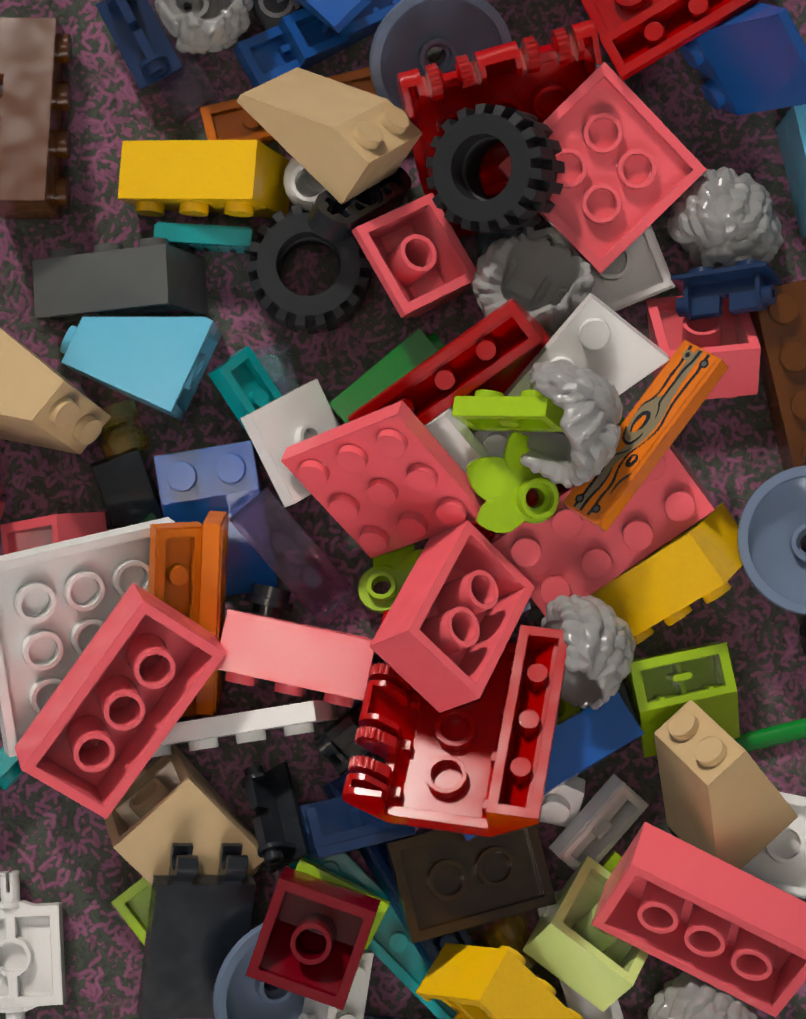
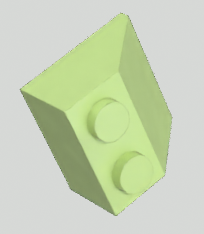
M587 856L555 897L557 903L549 905L522 951L603 1012L633 987L648 957V953L591 925L605 882L611 873Z

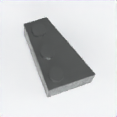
M159 237L138 240L139 247L124 248V245L119 243L97 244L94 246V252L80 254L78 249L50 251L51 258L32 260L35 318L52 323L80 322L82 317H123L148 314V317H164V312L177 310L194 313V316L208 315L205 258L168 245V239Z

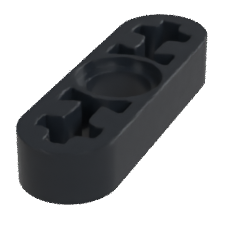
M399 167L393 175L355 196L367 204L361 203L354 197L340 204L326 190L316 198L307 216L308 225L318 236L326 240L343 241L353 235L352 230L355 227L400 207L411 188V178L404 169Z

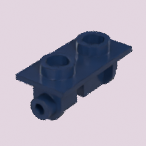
M104 0L96 4L103 21L140 90L183 69L148 0Z
M755 259L741 260L735 266L719 269L695 267L686 274L671 276V281L683 293V297L676 299L677 314L679 317H687L689 321L723 316V299L729 298V312L732 315L765 311L769 305L776 304L777 292L775 286L782 285V280L766 261L762 262Z

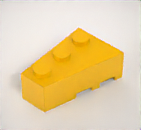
M258 140L122 141L117 199L134 206L136 214L151 217L164 216L165 210L179 211L182 215L192 217H206L211 213L234 217L272 218V215L280 210L283 215L289 212V197L285 192L283 178L284 170L290 160Z
M723 502L714 507L715 510L700 522L685 530L590 595L610 605L616 615L629 624L636 645L646 640L655 632L652 629V626L664 620L667 626L673 625L693 610L690 607V604L703 598L706 604L711 603L732 588L728 580L742 566L737 547L739 525Z
M445 943L415 992L427 1002L432 999L442 1000L457 1012L454 1019H584L579 1013L565 1007L555 996L556 990L551 984L536 977L525 966L526 959L522 954L504 945L499 948Z

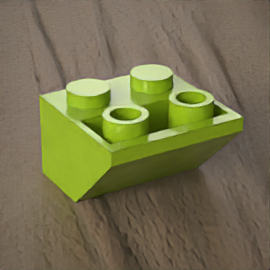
M715 641L633 659L626 681L637 722L644 732L639 737L644 758L657 755L654 732L690 699L733 739L740 737L738 691L727 642Z

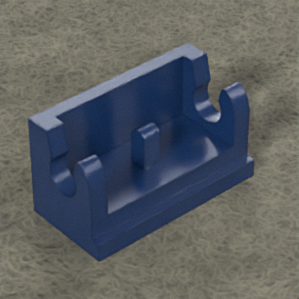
M342 796L298 807L311 861L416 834L414 826L387 823L346 803L341 798Z

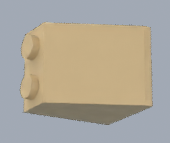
M0 328V439L80 455L89 444L98 438L102 427L111 416L31 350Z
M691 699L654 732L666 821L668 827L681 840L742 869L798 818V815L749 753Z
M171 745L172 755L157 757L140 772L107 819L104 818L113 848L151 885L153 883V875H169L172 843L193 844L192 855L198 856L197 875H218L222 843H242L241 855L248 856L246 875L253 876L264 861V858L259 857L257 854L259 846L254 834L176 745Z

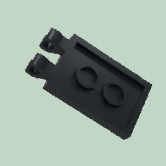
M172 843L169 875H153L137 1003L140 1019L215 1018L213 993L219 970L235 944L250 932L256 883L252 875H246L248 856L241 855L242 843L221 844L218 875H197L198 856L192 855L193 844Z

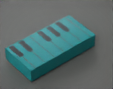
M166 222L154 224V237L168 239V245L182 250L250 254L251 242L256 241L255 234L250 227Z

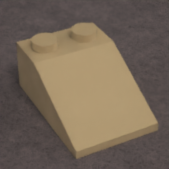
M299 67L240 94L236 101L340 204L347 202L393 175L422 135V132L410 121L408 115L402 109L394 106L388 99Z

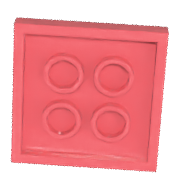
M604 62L543 122L553 131L548 139L559 141L562 152L555 156L556 160L564 162L565 173H557L556 183L563 184L560 195L552 193L550 197L555 206L550 213L539 212V214L585 262L592 265V269L599 275L707 169L609 65ZM510 155L496 168L508 181L512 168Z
M403 400L286 447L281 462L370 558L428 539L467 520L470 523H474L481 506L485 503V500L479 497L470 487L467 474Z

